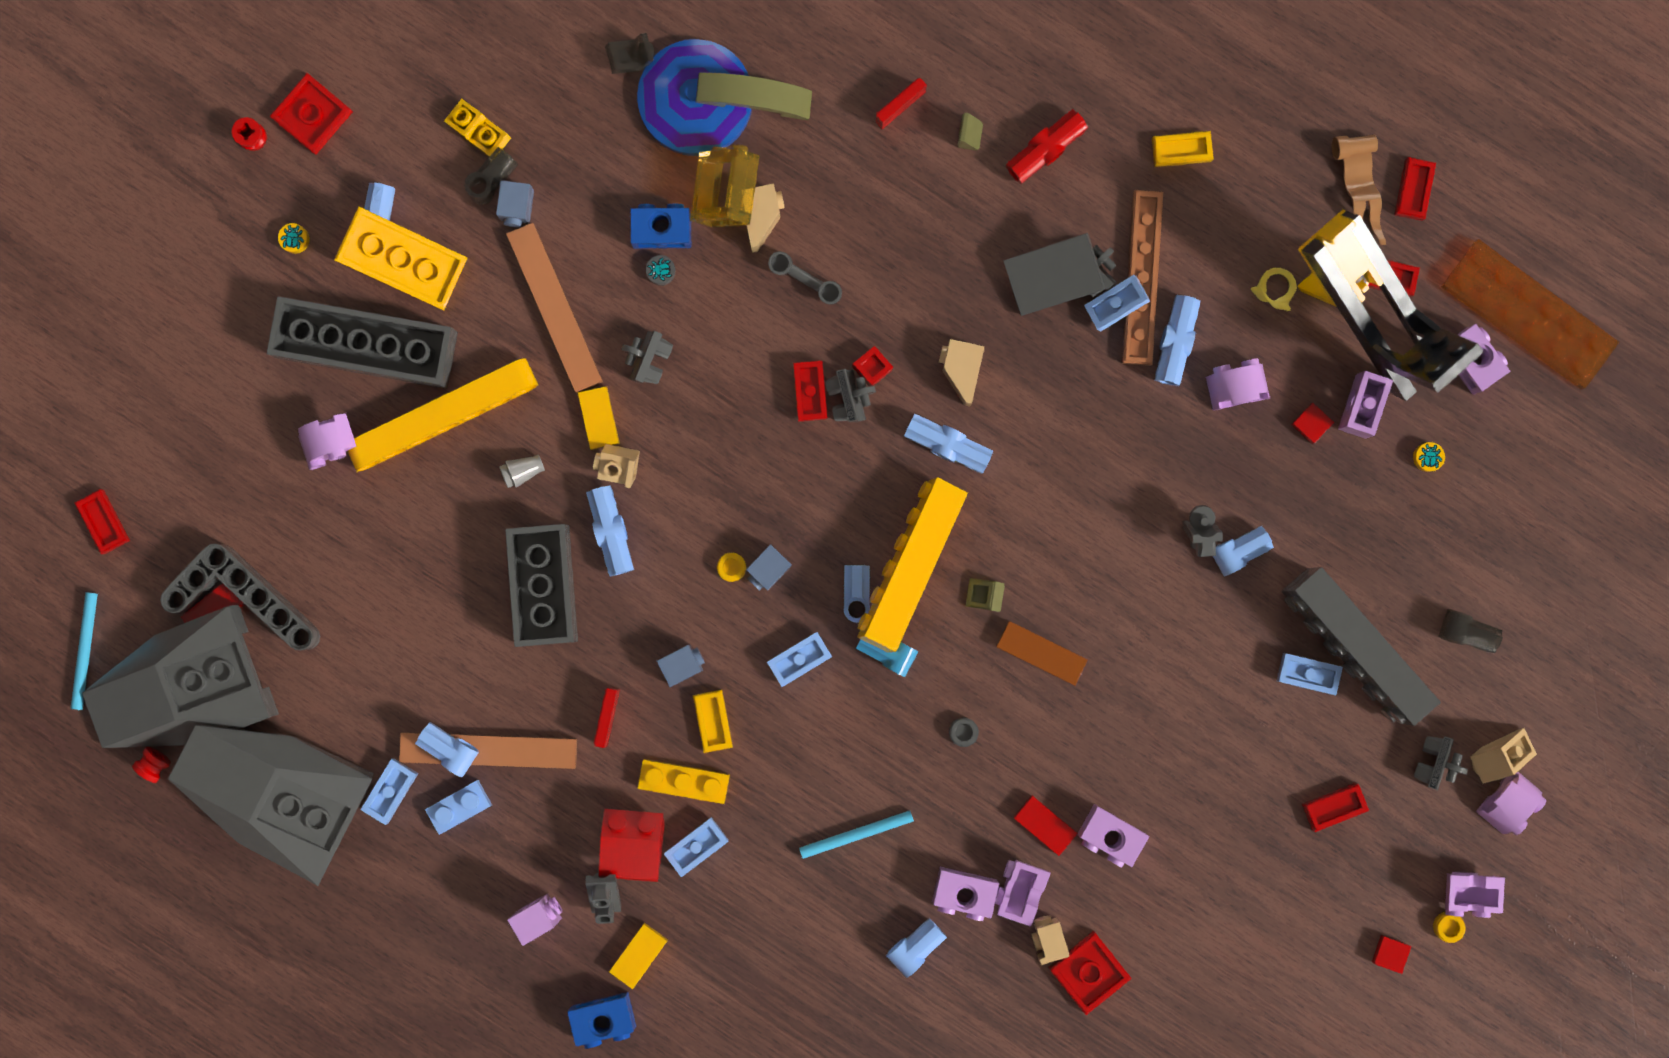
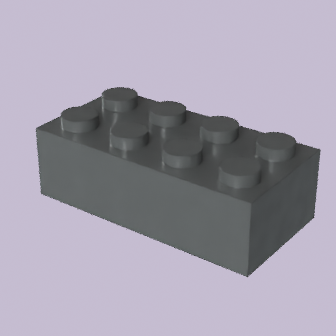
M558 524L506 529L514 647L578 642L569 525Z

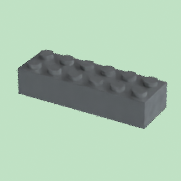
M277 296L267 355L276 359L447 389L458 332L448 326Z
M1322 567L1307 568L1282 590V593L1286 596L1284 601L1288 607L1294 612L1299 611L1305 617L1303 621L1305 626L1313 634H1320L1325 640L1323 646L1334 657L1338 655L1344 662L1342 665L1343 669L1352 678L1355 679L1357 677L1364 684L1362 687L1364 693L1371 700L1377 699L1384 707L1381 709L1382 713L1392 723L1396 721L1401 725L1415 726L1441 703Z

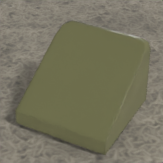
M964 112L962 115L957 146L963 149L979 150L983 123L969 113Z
M970 578L965 607L1000 612L1005 587L1004 583Z

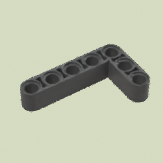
M210 544L205 547L161 595L160 601L164 610L170 613H186L221 581L294 650H310L315 648L320 642V632L317 627L228 545ZM220 549L224 554V560L221 564L217 565L214 561V554ZM240 569L245 573V580L241 585L235 581V574ZM198 571L204 577L200 586H197L194 582V575ZM261 589L265 591L267 596L265 603L262 605L256 601V594ZM178 592L183 596V603L179 608L174 604V596ZM282 609L288 615L284 625H281L277 620V614ZM302 629L306 630L309 634V640L305 645H302L298 640V634Z

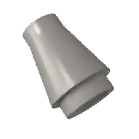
M539 454L533 457L505 461L504 465L499 466L507 488L512 486L517 488L538 473L545 471Z

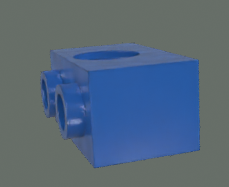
M677 203L668 204L667 208H655L653 204H639L637 209H631V245L634 249L691 248L690 209L684 208L683 204ZM660 219L669 222L668 228L663 232L654 230L655 222Z
M628 992L573 1005L567 1012L576 1047L584 1045L585 1049L601 1045V1040L613 1038V1041H621L631 1037L630 1033H633L636 1028ZM600 1015L606 1016L610 1020V1026L608 1028L599 1027L596 1024L595 1018Z

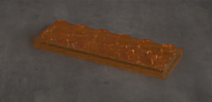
M1480 239L1474 241L1441 286L1581 390L1586 389L1619 344V341Z

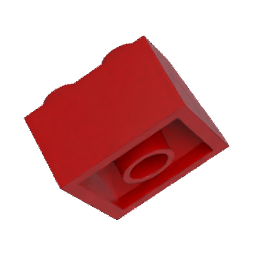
M604 809L600 838L599 877L605 878L616 874L617 879L658 882L665 829L664 813Z

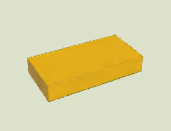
M1211 131L1152 137L1154 167L1212 162L1214 160Z
M601 387L579 392L578 396L590 449L603 448L605 444H620L608 388Z
M717 690L693 695L703 752L707 753L733 748L723 691Z
M644 922L609 973L633 989L668 939Z

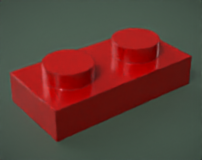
M823 362L793 363L798 422L827 420Z

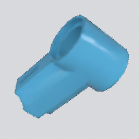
M861 639L856 649L882 662L884 667L903 677L908 673L918 654L917 650L900 642L896 652L890 653Z

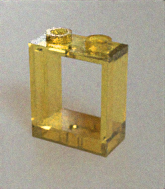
M731 145V149L712 147V151L699 152L690 221L709 227L750 225L760 155L748 152L749 148L743 145ZM723 163H731L725 207H717Z

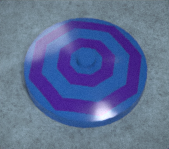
M689 39L665 47L649 61L638 85V108L648 132L662 146L682 155L704 156L723 150L742 134L752 113L751 108L732 105L719 107L695 103L699 73H725L749 76L742 62L730 50L708 40Z

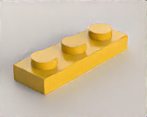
M643 759L638 789L725 804L730 774Z

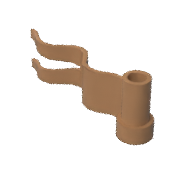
M1375 134L1349 138L1347 135L1334 137L1332 139V154L1335 160L1343 159L1344 185L1353 203V213L1363 218L1366 201H1368L1371 229L1379 245H1386L1380 226L1382 199L1380 192L1374 185L1372 176L1373 162L1371 152H1376L1378 149L1377 137Z

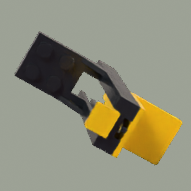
M1342 209L1298 248L1312 273L1297 287L1301 292L1339 309L1380 376L1393 380L1390 391L1394 396L1404 401L1412 397L1417 391L1410 380L1438 393L1483 353L1478 343L1442 329L1415 307L1360 215ZM1370 282L1380 287L1415 344L1404 355L1398 354L1389 348L1362 305V302L1365 300L1362 293L1369 289L1368 284Z

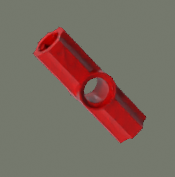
M1072 109L1049 129L1048 127L1044 128L1029 141L1025 149L1015 155L1005 165L1009 174L1021 185L1044 165L1046 167L1065 152V148L1085 133L1088 129L1085 120L1078 112Z

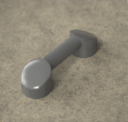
M778 251L770 256L768 265L773 273L777 275L788 274L817 291L821 301L826 304H836L841 299L842 289L836 282H823L794 265L792 258L785 252Z

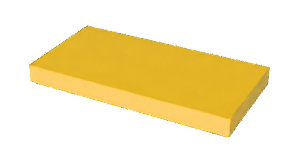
M358 206L334 261L444 310L467 257Z

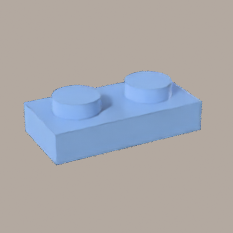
M1132 275L1084 306L1097 330L1101 332L1150 302V299L1137 276Z
M818 632L767 663L781 687L830 659L832 655Z
M1283 653L1277 682L1336 695L1343 667Z
M391 759L362 806L361 811L387 825L419 773L396 759Z
M479 780L428 807L425 811L440 835L487 809L492 804Z
M711 817L664 852V855L678 874L683 877L729 840Z

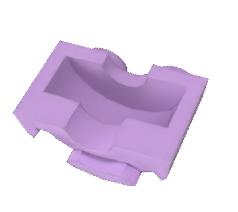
M1258 358L1241 362L1242 367L1231 369L1230 364L1213 368L1214 374L1206 377L1213 411L1270 399L1263 365L1259 364Z
M346 413L333 415V418L320 423L316 420L298 428V437L309 470L325 466V460L333 461L346 457V451L357 447Z
M1517 772L1513 776L1503 778L1497 791L1488 796L1476 812L1500 833L1508 834L1512 832L1518 835L1526 828L1528 824L1526 820L1532 813H1536L1544 807L1546 799L1542 797V792L1534 784Z
M1008 860L1003 877L1007 879L1004 888L998 887L995 904L999 905L997 915L1031 926L1038 909L1040 897L1045 890L1051 872L1015 860V862Z
M1468 872L1447 873L1445 914L1461 917L1464 916V912L1472 911V916L1490 918L1491 913H1503L1505 878L1481 876L1478 873Z

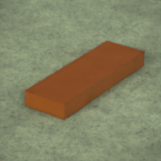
M1008 621L996 645L997 648L1076 686L1088 659L1011 621Z

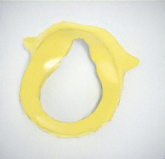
M1272 268L1262 275L1258 285L1252 287L1251 290L1262 302H1269L1275 309L1290 311L1289 303L1295 294L1297 285L1295 278L1288 270ZM1274 274L1283 275L1289 282L1288 292L1277 300H1271L1266 294L1267 280Z

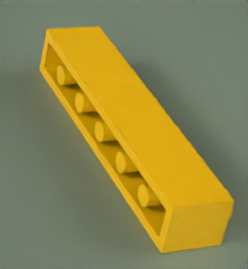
M939 477L923 483L918 493V497L921 499L917 507H913L907 516L906 523L909 525L905 534H900L894 545V549L897 550L894 558L886 563L882 571V576H884L883 582L880 587L877 586L870 597L872 606L868 614L864 613L858 623L857 628L860 632L857 638L887 653L897 651L967 497V492Z

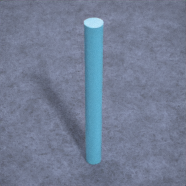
M85 592L70 709L83 710L84 697L82 693L86 688L97 593Z
M909 810L808 844L799 849L804 859L911 823L914 820Z

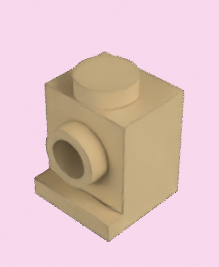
M605 444L602 452L596 453L593 470L598 471L597 479L624 484L625 487L631 488L636 478L640 451Z
M1050 915L1035 919L1034 926L1036 932L1031 935L1036 951L1042 950V953L1037 954L1041 965L1070 957L1059 920L1057 918L1051 919Z

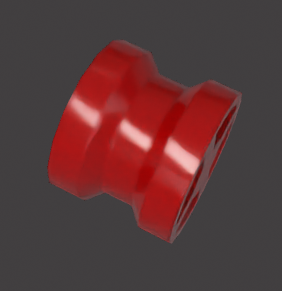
M249 117L240 118L232 126V137L235 142L246 150L256 151L265 145L267 133L263 126Z
M146 747L143 750V757L134 762L132 769L147 781L157 783L160 779L161 771L167 769L171 761L160 751L152 747Z

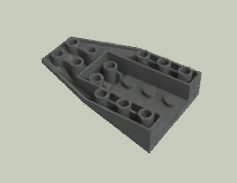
M239 605L224 607L154 635L82 693L102 748L186 745L195 725L240 729L279 714L270 688L262 689L242 635L249 631Z
M195 725L168 779L237 843L318 886L372 781L374 773L291 735Z

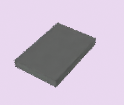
M1088 233L1004 260L1021 316L1105 289Z

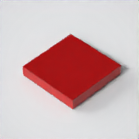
M306 73L270 117L312 153L317 155L353 111L311 75Z
M1095 931L1091 932L1068 951L1070 957L1057 960L1048 967L1085 1015L1089 1014L1132 979Z

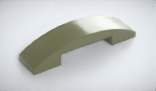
M699 73L695 103L719 107L732 105L780 113L782 117L808 121L810 118L812 91L796 85L759 77L725 73Z

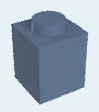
M501 180L496 215L501 221H504V225L521 227V223L530 224L534 196L532 186L525 183Z
M769 545L747 568V571L751 574L747 579L759 591L763 587L769 590L792 564L772 545Z
M687 645L658 660L657 663L669 686L672 687L703 671L701 665L705 661L698 647L692 649L691 645Z

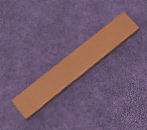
M1134 190L1128 278L1132 275L1137 276L1150 302L1125 316L1122 364L1148 366L1153 364L1163 192Z
M532 222L507 233L506 235L575 393L602 383L603 380L534 223Z
M400 733L399 762L441 764L439 759L415 744L420 733ZM450 734L454 738L465 740L478 749L479 753L471 765L576 768L577 739Z

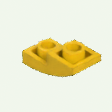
M463 99L458 102L444 120L447 125L492 160L497 157L511 139L505 131L488 120L481 112Z

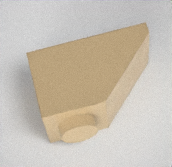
M774 184L740 190L752 253L759 251L780 219L779 209L785 208L782 192H775Z
M950 339L948 346L942 345L939 363H944L942 371L962 403L970 407L974 397L984 346Z
M1522 728L1482 746L1470 758L1474 771L1479 775L1484 784L1515 775L1537 754L1525 728Z

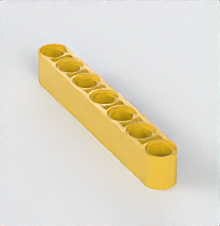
M526 358L519 359L354 438L357 447L347 452L357 472L369 469L533 390L538 386V382Z

